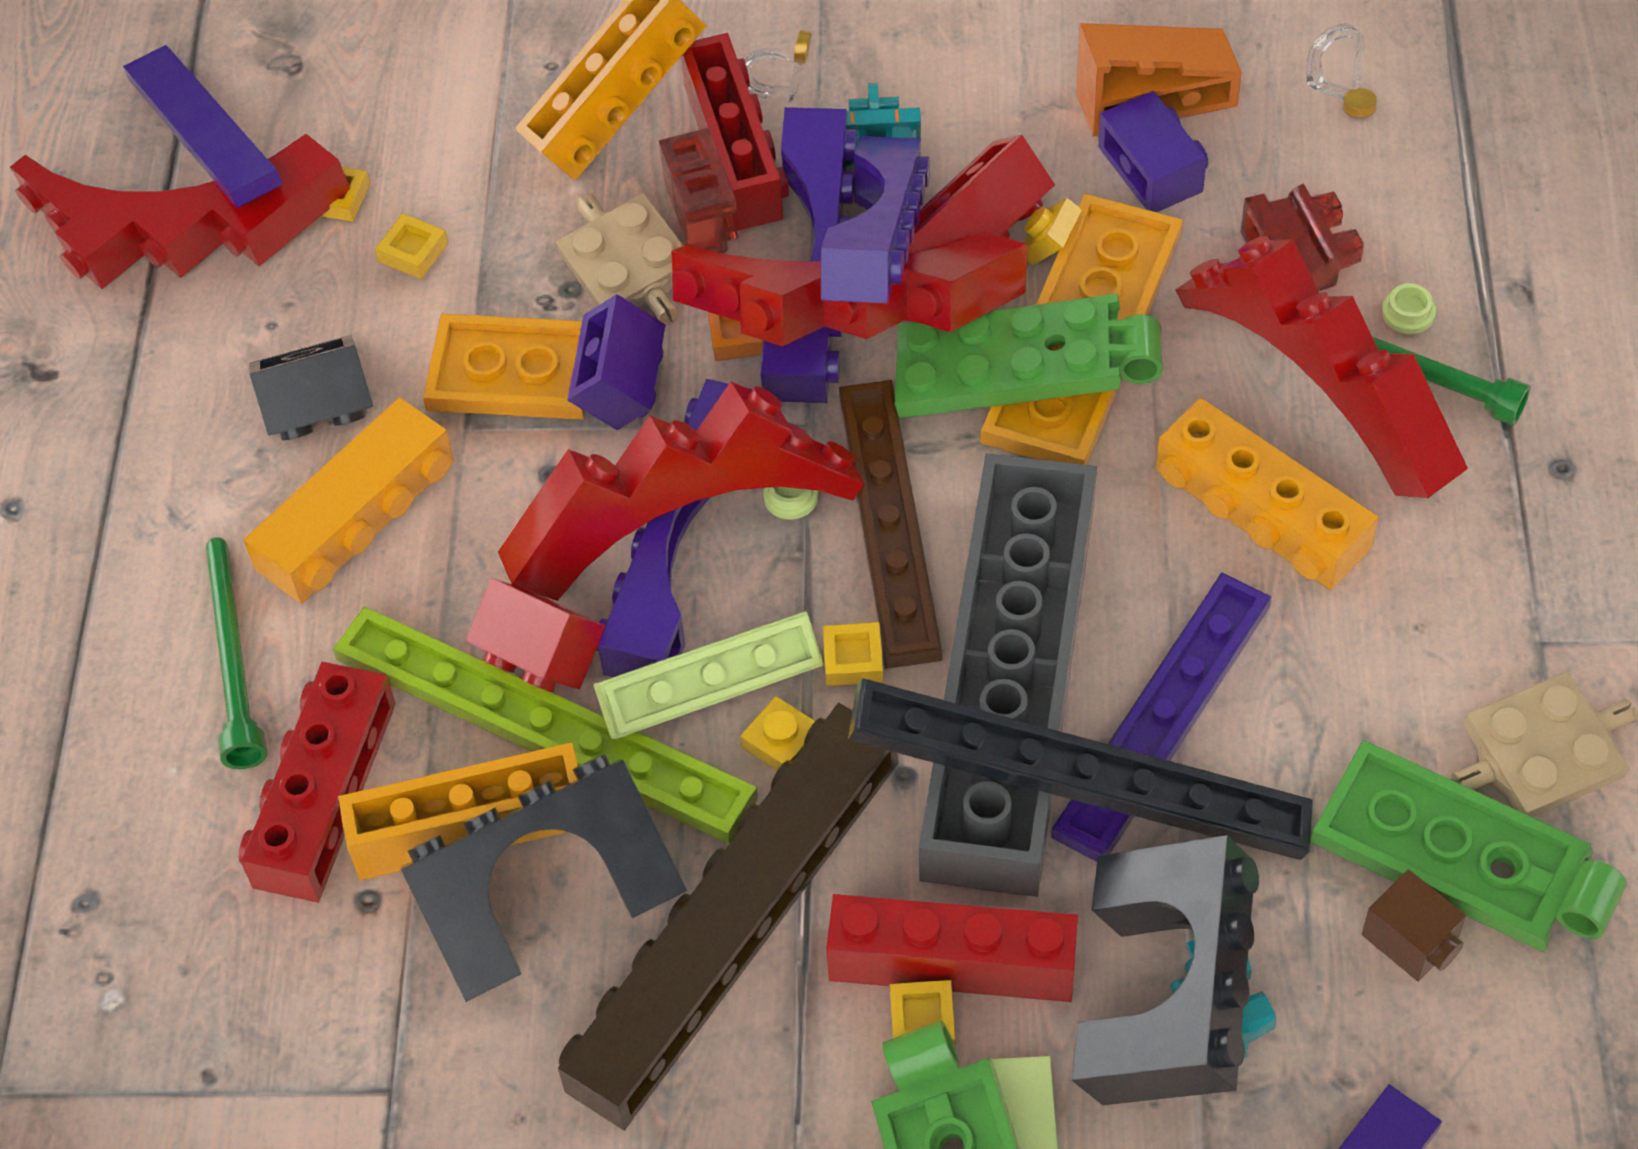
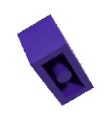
M1154 91L1100 113L1098 148L1146 210L1159 212L1203 192L1205 171L1208 168L1207 153L1202 144L1197 140L1193 141L1183 129L1176 111L1170 106L1166 107Z
M618 294L584 314L567 401L616 430L637 418L647 415L656 400L655 384L658 367L664 354L662 343L666 324Z

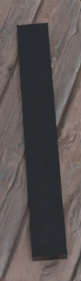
M864 678L861 679L856 687L848 736L850 741L1211 837L1228 835L1235 843L1302 860L1310 852L1313 799Z

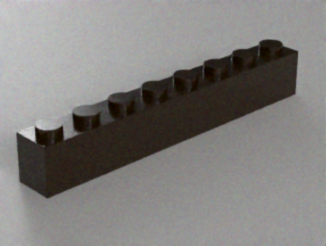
M838 702L826 719L820 717L812 724L805 737L804 748L793 762L787 760L779 767L771 782V791L761 804H753L745 811L738 824L737 835L725 850L719 848L712 854L703 870V879L692 894L685 893L675 902L668 916V925L655 941L649 939L641 946L633 960L632 972L620 987H611L602 997L596 1009V1018L583 1035L579 1033L574 1035L565 1045L559 1057L558 1071L566 1094L624 1131L898 765V753L848 740L853 710Z

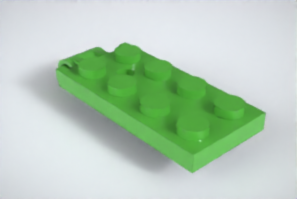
M1118 293L995 310L952 332L917 322L898 324L895 407L899 418L1119 390L1121 377L1134 384L1150 383L1158 379L1163 371L1161 324L1154 317L1142 314L1118 320V311L1120 310ZM1058 344H1065L1059 350H1048L1052 346Z
M1362 740L1316 823L1310 839L1311 843L1393 882L1409 869L1467 917L1543 953L1551 939L1549 932L1555 920L1559 921L1568 931L1587 939L1602 937L1627 886L1625 877L1617 869L1604 862L1590 860L1593 854L1590 843L1365 740ZM1495 863L1507 864L1512 869L1513 875L1506 879L1497 877L1492 873L1491 866Z
M942 1020L883 1042V1051L894 1082L900 1089V1091L871 1101L884 1149H943L944 1144L953 1138L963 1141V1149H1020L998 1076L990 1057L960 1068L953 1040Z

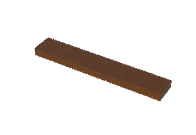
M892 380L839 387V399L848 451L853 455L855 459L853 465L865 483L856 498L877 619L880 624V636L886 669L942 661V647L899 416L895 407Z

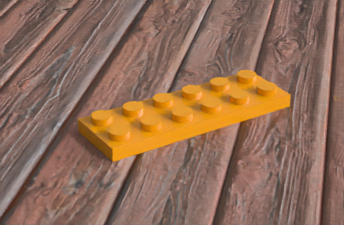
M1084 193L1078 206L1082 211L1064 247L1057 254L1036 305L1118 293L1120 301L1118 320H1124L1132 315H1149L1182 235L1183 219ZM1058 344L1052 346L1048 350H1059L1065 344ZM1118 390L991 406L980 431V443L1033 459L1087 465Z

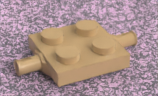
M644 192L607 212L602 209L593 194H584L586 202L580 196L576 200L575 207L580 211L587 223L555 241L559 255L595 305L598 306L618 294L639 308L646 305L649 306L658 320L666 325L669 324L667 315L672 322L675 321L679 311L666 294L672 288L671 251L683 246V244Z
M1569 671L1468 713L1462 724L1477 747L1479 763L1458 772H1453L1451 780L1472 790L1491 783L1508 798L1514 809L1535 817L1625 777L1630 768L1612 741L1610 731L1636 722L1638 719L1635 706L1630 708L1632 702L1625 698L1621 702L1598 711L1586 700Z

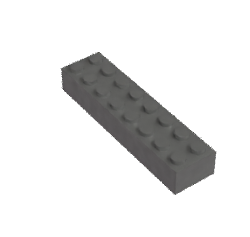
M985 454L944 700L1062 732L1095 505L1097 466ZM933 763L919 842V881L1038 897L1053 794Z

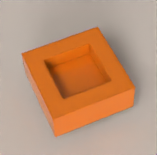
M708 312L715 361L762 355L763 340L741 334V323L739 321Z

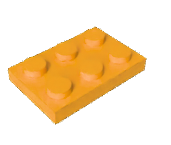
M441 313L423 394L426 411L584 420L585 411L567 401L582 321Z

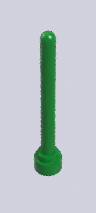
M1373 337L1378 350H1387L1388 353H1414ZM1414 353L1426 381L1485 403L1484 409L1493 412L1492 418L1512 426L1516 425L1528 401L1531 385L1512 378H1508L1506 382L1496 379L1492 383Z
M214 537L206 544V555L228 721L223 727V732L218 737L221 763L228 768L241 770L261 764L267 757L264 731L250 717L228 544L224 539Z

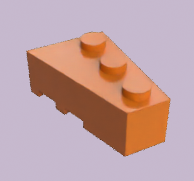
M1079 24L1076 94L1093 137L1099 135L1100 113L1151 91L1156 93L1166 107H1172L1179 119L1238 106L1242 71L1223 29Z

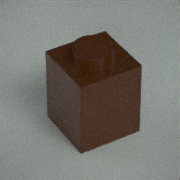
M1408 869L1368 908L1361 935L1419 982L1433 967H1436L1439 971L1444 970L1459 954L1464 945L1459 936L1466 915Z

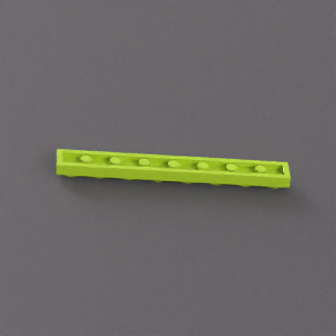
M365 606L333 648L337 661L352 668L386 674L390 686L531 752L572 742L578 766L604 753L610 763L623 759L646 806L727 844H730L736 835L738 824L745 811L755 804L758 799L756 786L639 732L611 739L604 716L550 691L533 686L513 674Z

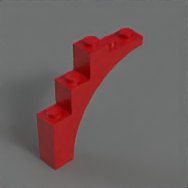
M304 134L280 152L268 158L277 169L283 184L237 208L214 181L197 186L164 191H116L84 185L55 174L27 155H24L10 166L20 185L15 189L19 199L32 213L36 214L41 210L46 214L47 222L55 231L54 233L64 249V252L60 255L64 265L78 279H82L86 275L101 289L105 288L144 255L157 268L166 265L180 278L222 244L235 256L238 257L243 253L256 265L261 266L330 209V204L337 199L344 198L350 190L339 159L307 134Z
M981 232L949 245L922 252L909 253L908 263H904L902 284H893L888 303L821 300V261L757 259L717 253L688 245L671 251L673 301L739 321L741 323V334L782 347L824 326L864 339H869L905 320L952 332L1026 293L1027 243L987 232Z
M1267 236L1254 239L1238 250L1240 255L1238 259L1227 263H1220L1219 259L1208 260L1190 271L1192 279L1175 289L1184 308L1209 311L1231 319L1263 337L1294 361L1326 393L1351 423L1375 458L1395 496L1429 498L1468 469L1414 353H1388L1387 350H1378L1354 297L1328 296L1326 292L1319 293L1293 239L1270 241Z
M731 381L697 431L682 421L673 420L672 423H668L649 415L616 465L598 454H591L588 457L568 449L501 546L498 554L512 585L558 601L584 569L617 541L652 519L691 502L736 490L771 487L817 490L853 501L865 483L853 465L855 461L853 455L847 449L833 441H828L826 445L815 441L800 427L788 423L780 410L782 403L766 389L755 386L750 390Z

